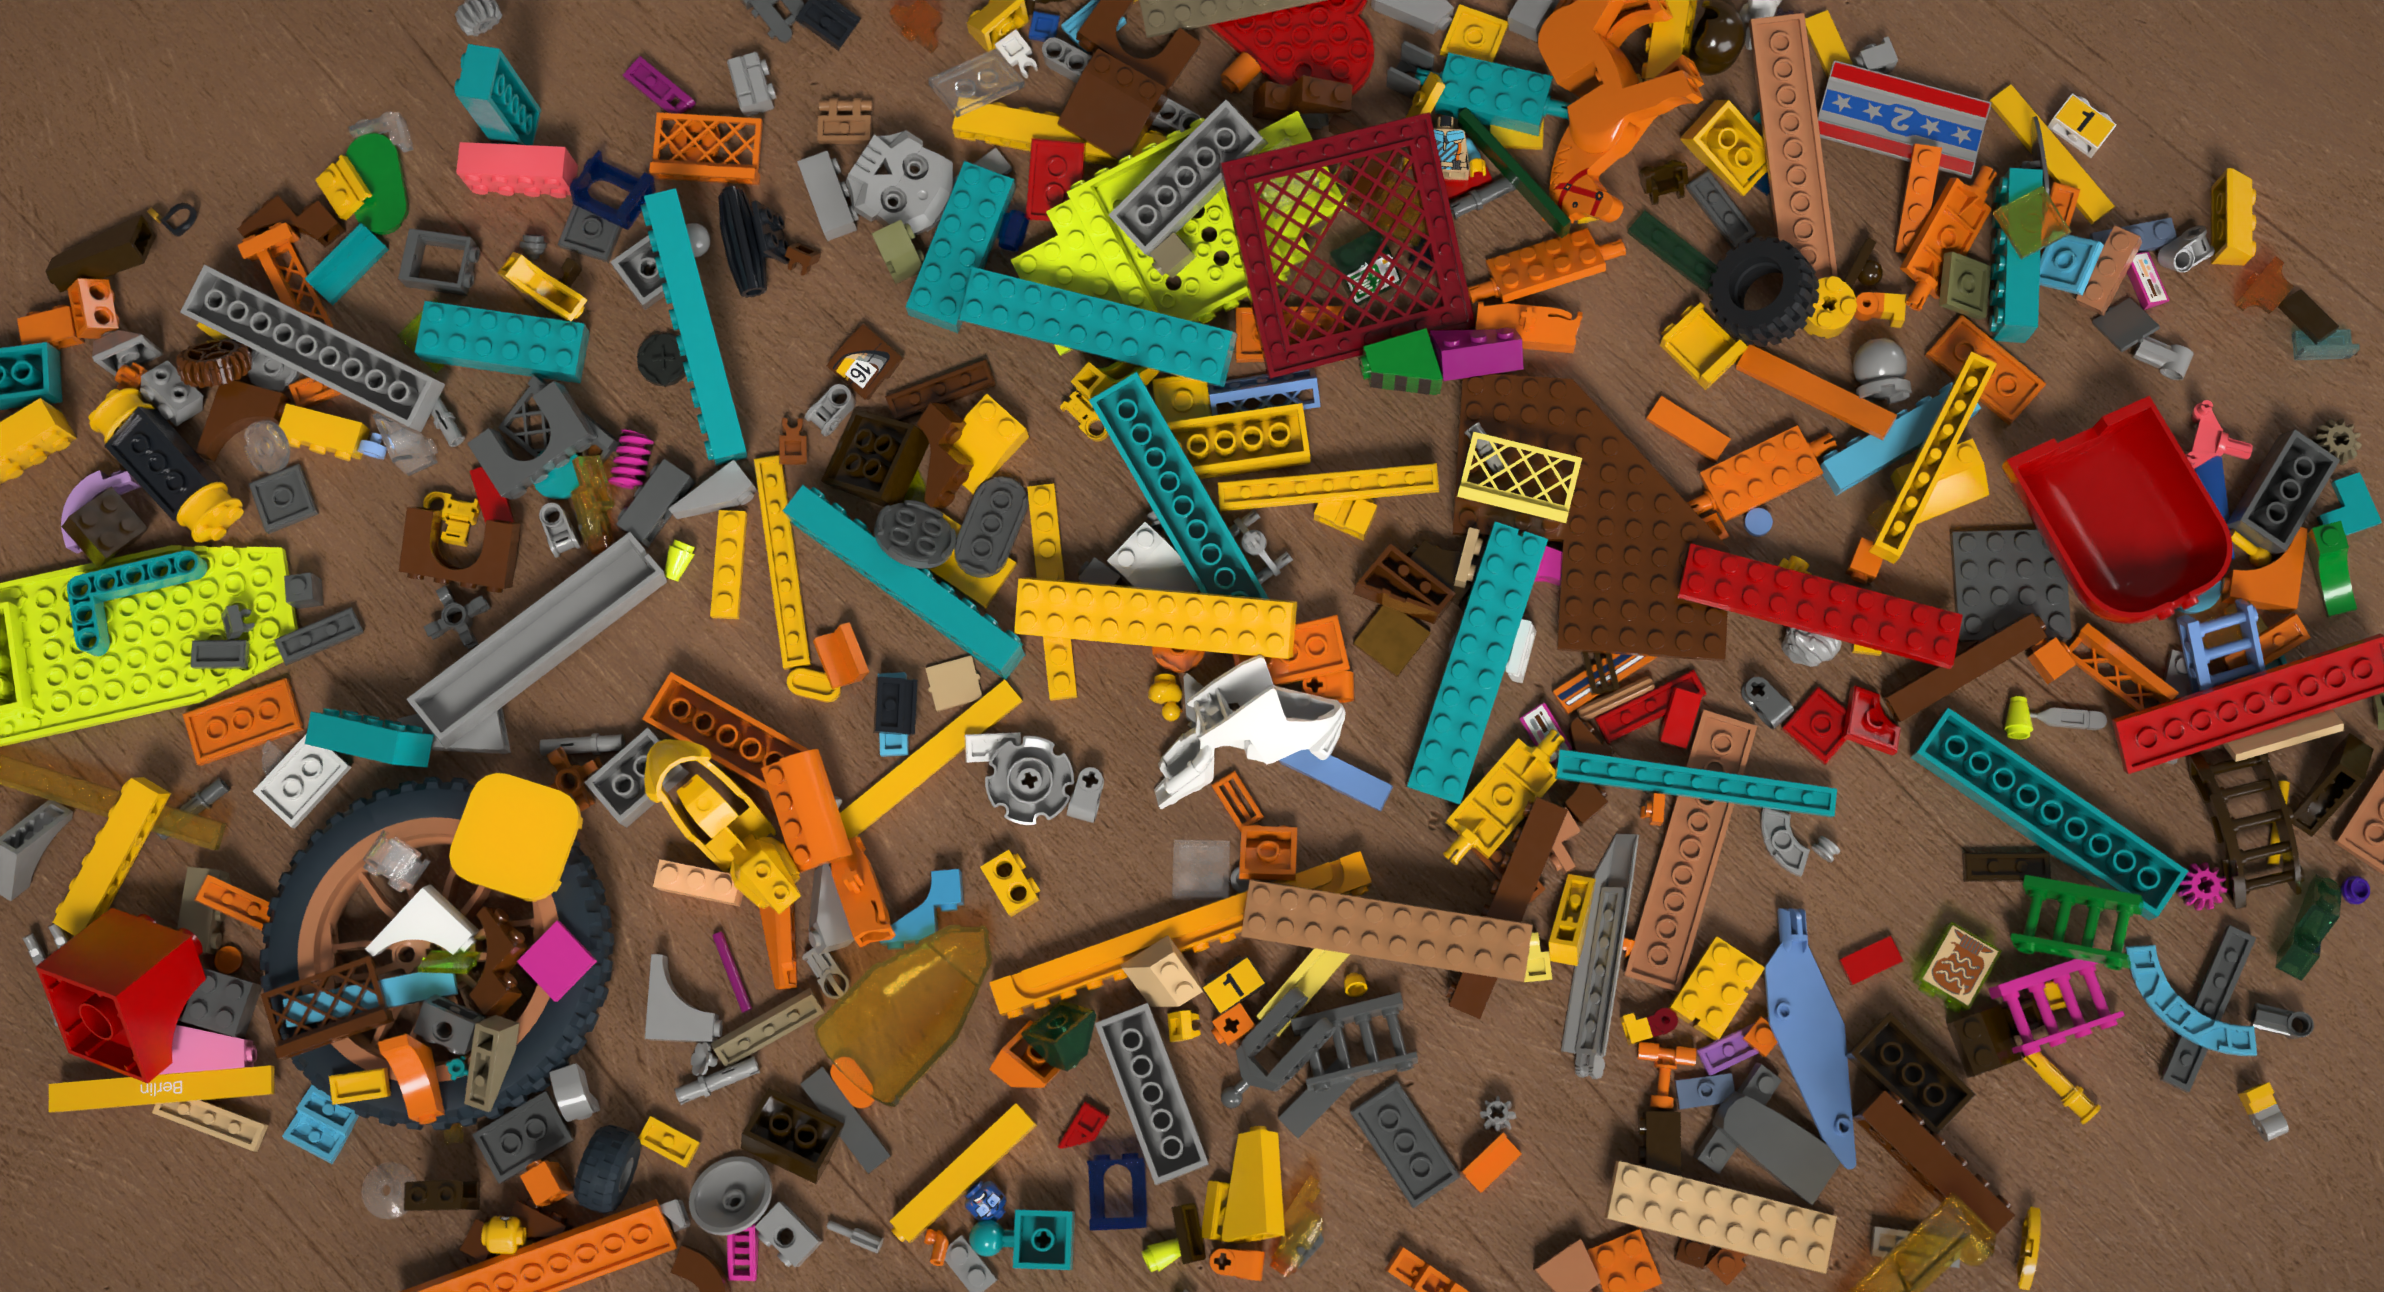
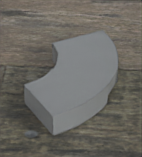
M1762 808L1760 829L1766 849L1782 868L1793 875L1802 877L1810 849L1802 846L1793 836L1790 827L1791 814L1775 809Z

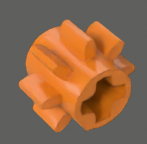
M135 362L131 364V367L127 364L121 366L115 376V381L119 383L117 389L136 388L140 392L141 375L148 372V370Z

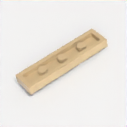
M203 1100L155 1104L152 1111L153 1114L254 1152H258L268 1127L267 1124Z

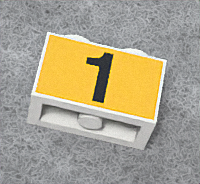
M2072 93L2047 127L2085 155L2092 158L2117 124L2112 122L2109 115L2098 112L2091 107L2086 99L2077 97Z

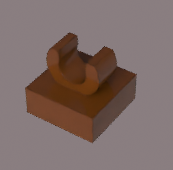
M799 242L788 246L785 257L791 259L788 263V269H795L798 262L802 265L800 275L803 276L809 273L812 265L819 262L821 252Z

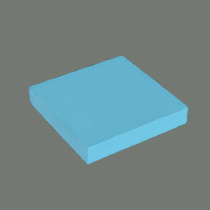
M2052 231L2040 258L2039 285L2083 295L2104 245L2099 241Z

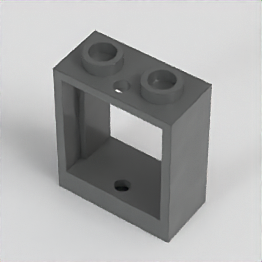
M409 228L398 279L405 287L468 296L469 288H472L474 284L473 268L474 264L479 260L480 249L471 237ZM426 245L464 250L457 283L419 278Z

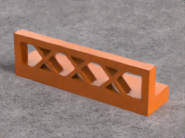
M290 241L272 251L267 248L257 253L281 303L313 319H322L326 325L334 328L316 290L305 280L308 274ZM289 251L292 257L289 267L279 266L275 257ZM292 273L303 278L300 290L290 288L288 284ZM306 286L310 293L305 292ZM293 293L298 294L297 299L295 298ZM303 295L314 300L311 312L301 310L299 306ZM317 309L321 315L316 314Z
M2089 623L2081 629L2078 637L2069 646L2070 656L2076 662V666L2136 712L2145 709L2143 698H2155L2162 704L2176 699L2179 694L2177 690ZM2082 642L2091 649L2092 659H2080L2073 651ZM2097 663H2109L2112 665L2115 676H2102L2098 673ZM2131 680L2137 687V694L2124 693L2121 690L2120 681Z

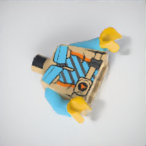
M1438 117L1437 129H1434L1444 179L1468 180L1469 170L1470 177H1474V172L1477 171L1482 172L1483 176H1485V161L1481 159V155L1473 141L1465 137L1464 130L1453 129V117ZM1405 157L1403 159L1402 170L1408 162V159Z

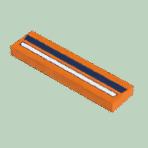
M1611 654L1618 683L1658 658ZM1603 658L1601 661L1607 686H1609L1611 681L1606 660ZM1596 664L1591 667L1596 688H1599L1601 684ZM1583 671L1552 692L1567 715L1600 695H1591L1586 671Z

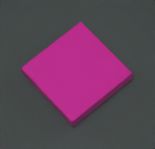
M556 921L517 962L553 1001L558 1002L597 960L560 921Z

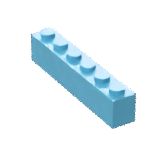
M1953 382L1941 388L1938 396L1934 398L1927 396L1915 404L1917 408L1908 412L1907 409H1904L1897 413V418L1884 440L1872 435L1863 439L1858 436L1846 444L1847 448L1838 453L1837 450H1833L1822 458L1824 462L1820 467L1824 472L1822 474L1834 494L1836 496L1920 448ZM1978 403L1970 418L1975 416L1981 409Z

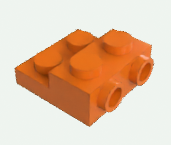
M1256 824L1241 826L1239 879L1296 881L1297 827L1285 825L1269 827Z

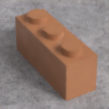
M2114 225L2083 295H2078L2076 298L2079 306L2102 316L2105 315L2143 243L2139 235Z

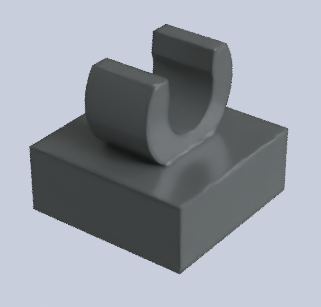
M238 605L226 606L221 617L227 640L239 639L243 632L253 630L255 627L254 623L245 624L242 621L243 617L250 616V609H243L239 612Z

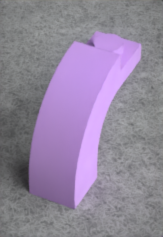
M99 470L84 478L72 490L65 502L61 517V529L66 548L75 553L83 552L62 528V525L71 514L111 486L119 495L141 487L128 471H117L111 474L110 477Z

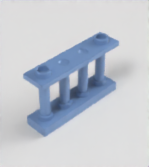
M2242 599L2235 600L2237 613L2203 623L2189 615L2176 618L2192 694L2265 671L2256 625L2258 613L2252 604ZM2240 623L2243 639L2209 649L2204 648L2202 637L2206 633ZM2245 650L2248 665L2215 675L2209 674L2207 664L2210 663V660Z

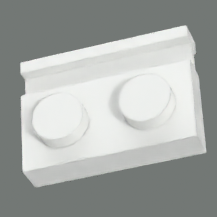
M1523 619L1521 620L1513 649L1506 665V672L1510 679L1519 683H1523L1537 632L1531 621Z

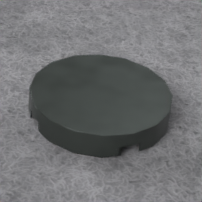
M669 333L655 334L642 343L637 353V366L648 382L656 386L666 387L678 383L686 376L683 362L688 361L687 356L680 355L675 335Z

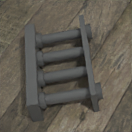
M1400 992L1291 1019L1294 1037L1300 1036L1302 1038L1324 1017L1336 1027L1332 1037L1341 1071L1324 1074L1320 1054L1317 1051L1309 1060L1313 1078L1306 1079L1308 1091L1314 1090L1315 1093L1324 1092L1331 1089L1330 1085L1397 1069V1072H1403L1414 1068L1413 1064L1418 1063L1417 1052L1407 1054L1397 1017L1399 1011L1404 1010ZM1380 1015L1387 1020L1396 1057L1381 1061L1379 1060L1370 1026L1372 1017ZM1355 1022L1356 1025H1359L1369 1064L1352 1068L1342 1029L1344 1024Z

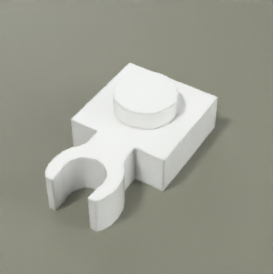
M1014 30L995 44L996 50L1010 68L1016 64L1019 65L1023 77L1028 78V73L1024 70L1026 66H1032L1036 72L1038 71L1036 62L1032 58L1027 57L1032 54L1031 48L1017 30Z

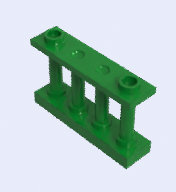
M2025 875L2023 887L2026 895H2029L2031 898L2024 933L2023 935L2011 934L2013 946L2018 951L2027 954H2033L2034 951L2091 961L2104 964L2105 967L2113 970H2121L2122 967L2130 969L2129 955L2122 953L2130 916H2133V914L2142 915L2144 903L2141 895ZM2046 898L2058 900L2060 903L2052 940L2035 937L2042 902ZM2075 903L2087 905L2086 907L2089 908L2081 946L2064 943L2071 907ZM2104 909L2115 910L2118 914L2110 951L2093 948L2100 912L2104 911Z

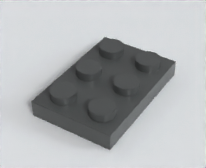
M549 1091L539 1094L472 1134L498 1184L506 1182L526 1170L525 1167L529 1164L546 1158L575 1140Z

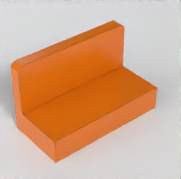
M850 622L839 625L833 633L816 637L813 640L832 689L860 682L869 673Z
M1503 1132L1461 1173L1479 1193H1482L1522 1153L1509 1141L1507 1135Z

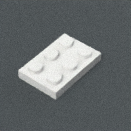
M306 735L253 790L265 804L294 829L352 768L335 751L305 744Z

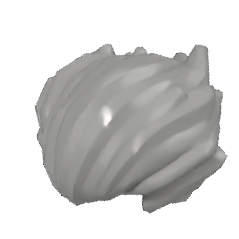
M1787 627V634L1782 641L1781 649L1793 663L1812 667L1818 666L1822 661L1832 660L1840 651L1842 643L1841 640Z

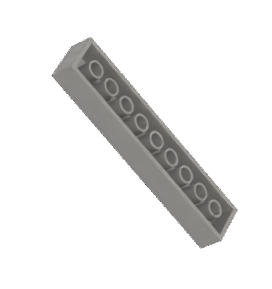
M206 265L203 266L180 313L419 432H422L445 386L444 383Z

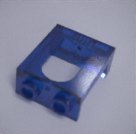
M599 150L593 158H589L586 161L583 172L579 177L574 178L570 185L574 205L626 230L630 229L642 212L641 205L646 204L644 196L656 192L654 176L644 172L640 179L603 162L602 152ZM597 181H607L630 193L619 209L616 210L593 199L588 193L590 186Z
M1139 1153L1122 1154V1159L1110 1160V1154L1093 1155V1161H1087L1089 1170L1090 1231L1148 1228L1145 1159L1139 1158ZM1123 1165L1131 1173L1133 1217L1105 1218L1104 1175L1111 1166Z

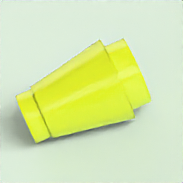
M674 539L673 544L669 545L664 570L665 577L679 582L680 577L695 555L693 554L695 547Z
M2015 696L2010 698L2004 728L2008 738L2017 740L2027 739L2030 737V732L2033 731L2026 697Z
M1178 1238L1148 1245L1147 1249L1141 1251L1150 1272L1155 1270L1160 1272L1181 1256Z

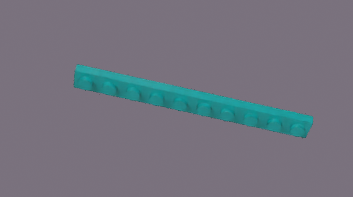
M1561 749L1558 750L1555 779L1824 817L1835 816L1837 788Z

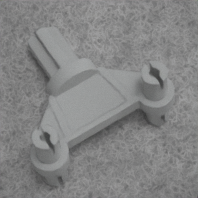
M1253 509L1242 519L1236 518L1234 520L1235 524L1228 529L1233 538L1242 532L1244 534L1242 538L1243 549L1251 555L1259 554L1266 563L1267 567L1256 574L1257 579L1262 584L1273 574L1275 577L1281 573L1280 569L1293 561L1287 551L1274 560V562L1265 552L1267 541L1264 534L1258 530L1249 531L1247 528L1261 518Z

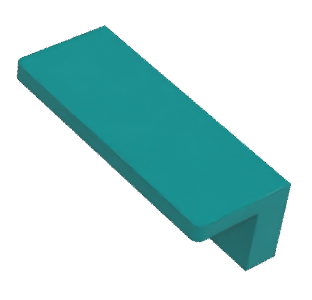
M360 223L305 280L333 306L389 249L363 223Z

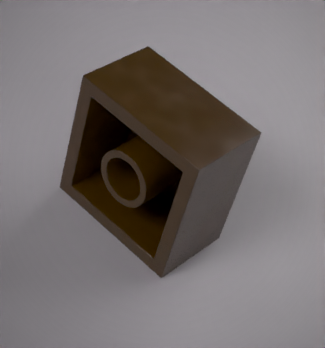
M112 486L71 514L62 525L65 532L97 568H100L139 540L148 529Z

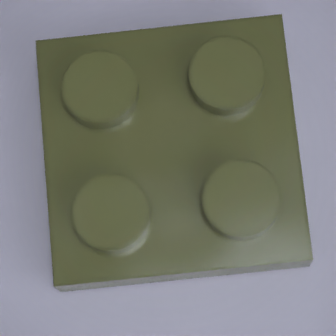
M1955 252L1944 253L1939 306L1977 320L1986 318L1991 266Z

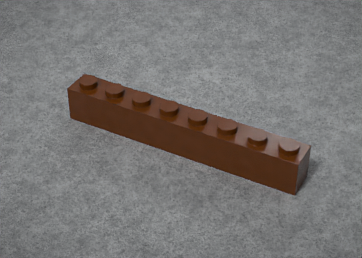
M1536 797L1534 802L1528 801L1523 816L1527 817L1523 828L1518 826L1512 842L1517 844L1512 854L1506 853L1501 868L1506 870L1501 880L1495 879L1490 894L1495 895L1490 906L1484 905L1480 916L1517 922L1522 921L1566 817L1567 809L1539 797ZM1459 972L1461 977L1458 984L1452 982L1446 998L1450 999L1449 1006L1481 1019L1497 977Z

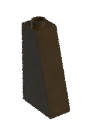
M138 215L52 257L45 271L47 278L61 293L67 291L78 278L101 279L144 264L156 235L143 215Z

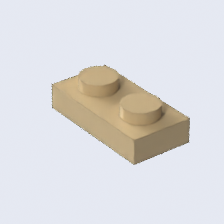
M1471 527L1468 529L1454 586L1465 588L1466 581L1473 580L1476 565L1471 564L1473 554L1479 555L1483 539L1478 538L1480 531Z

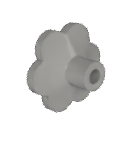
M709 1042L698 1043L695 1047V1053L691 1056L693 1075H705L708 1066L715 1067L717 1065L718 1058L712 1055Z

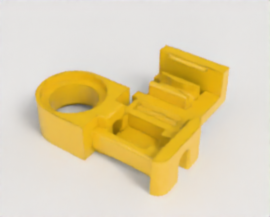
M1073 392L1069 396L1070 399L1060 405V409L1063 412L1067 409L1081 423L1078 427L1091 440L1096 442L1105 440L1109 435L1105 427L1103 433L1098 436L1090 433L1091 424L1096 421L1101 422L1091 403L1083 396L1078 398L1080 396L1078 392Z
M429 493L424 498L423 507L430 508V504L436 499L444 501V506L441 509V520H445L448 526L446 532H442L441 540L447 544L467 547L468 542L466 539L470 524L475 525L477 523L481 509L478 500L475 498L474 503L455 500L452 494Z

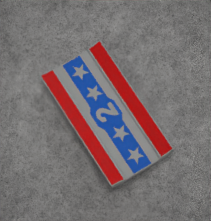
M1834 60L1818 114L1820 138L1908 162L1911 160L1913 144L1942 147L1938 170L1972 178L1992 102Z

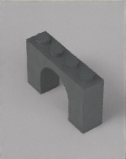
M551 382L532 396L550 426V441L540 456L533 460L520 461L512 453L500 432L490 428L467 443L502 497L508 499L520 498L527 492L526 489L529 486L544 481L549 476L548 473L566 465L572 455L587 450L592 445L591 442L597 438L564 385L558 382Z

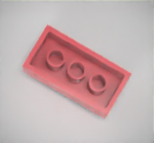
M460 142L456 173L475 194L486 195L488 192H498L504 196H512L514 193H524L530 197H539L540 194H550L555 198H566V195L575 196L578 165L566 147Z

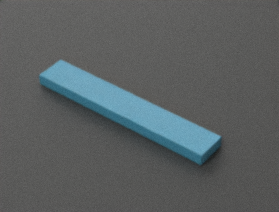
M454 966L380 980L388 1008L423 1002L435 994L440 997L458 994ZM371 982L369 987L374 989L373 984ZM357 985L347 986L342 997L355 1003L362 988ZM340 988L329 991L337 994ZM367 990L360 1006L368 1010L378 1007L379 1003L376 994ZM321 992L315 1007L328 1012L335 997ZM315 993L297 996L296 998L310 1004ZM290 998L283 999L284 1009ZM339 1000L332 1015L337 1018L348 1017L353 1006ZM294 1001L287 1016L300 1022L308 1007ZM357 1009V1011L355 1012V1014H358V1013H361V1012H364V1011H362V1010H360V1009ZM312 1010L305 1025L323 1022L325 1015ZM286 1020L287 1028L298 1027V1025Z

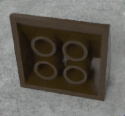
M854 409L821 481L882 507L902 503L928 448L929 441L925 433L915 425Z

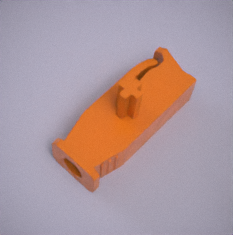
M1478 302L1475 330L1512 328L1516 329L1522 338L1523 349L1573 354L1576 345L1575 336L1579 329L1583 312H1577L1576 319L1572 320L1570 312L1558 308L1511 303L1484 306V302Z
M860 837L850 838L848 840L853 855L832 862L831 871L853 938L861 948L871 942L891 940L896 934L890 925L888 909L875 872L867 856L864 854L866 850L865 845Z

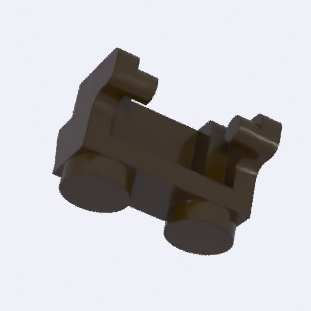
M1671 160L1666 165L1655 168L1646 166L1639 171L1644 194L1651 193L1649 198L1652 205L1659 203L1658 196L1676 192L1678 199L1685 197L1684 184L1689 183L1686 163Z

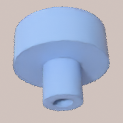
M372 433L370 441L361 440L358 452L369 457L384 459L387 448L380 445L383 436Z

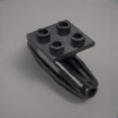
M728 186L718 196L720 231L728 267L741 297L760 296L767 291L765 258L776 259L785 265L790 261L789 258L785 257L789 246L783 233L785 223L780 214L756 200L751 202V208L743 189L741 190L738 186Z

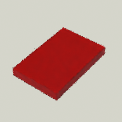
M1032 138L1026 219L1051 221L1046 211L1069 200L1067 192L1071 190L1070 186L1083 180L1086 143Z

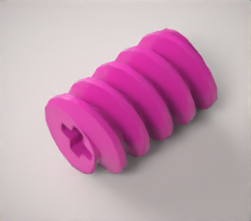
M622 430L627 436L619 437V442L623 446L617 447L616 452L620 457H615L613 460L619 467L611 468V473L616 477L609 478L608 483L620 488L633 490L634 486L643 485V482L637 479V476L646 475V472L639 467L640 465H648L649 462L643 459L642 456L651 455V451L646 449L645 445L654 444V441L644 434L631 430Z

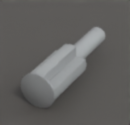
M833 1221L827 1223V1229L851 1238L850 1242L876 1254L882 1247L884 1238L859 1228L852 1230Z

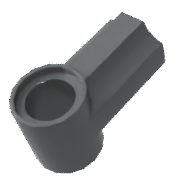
M2258 1003L2254 1004L2250 1016V1026H2254V1029L2284 1035L2290 1039L2308 1036L2314 1028L2312 1017L2305 1012H2293ZM2293 1018H2297L2302 1022L2303 1029L2300 1033L2292 1029L2291 1022Z

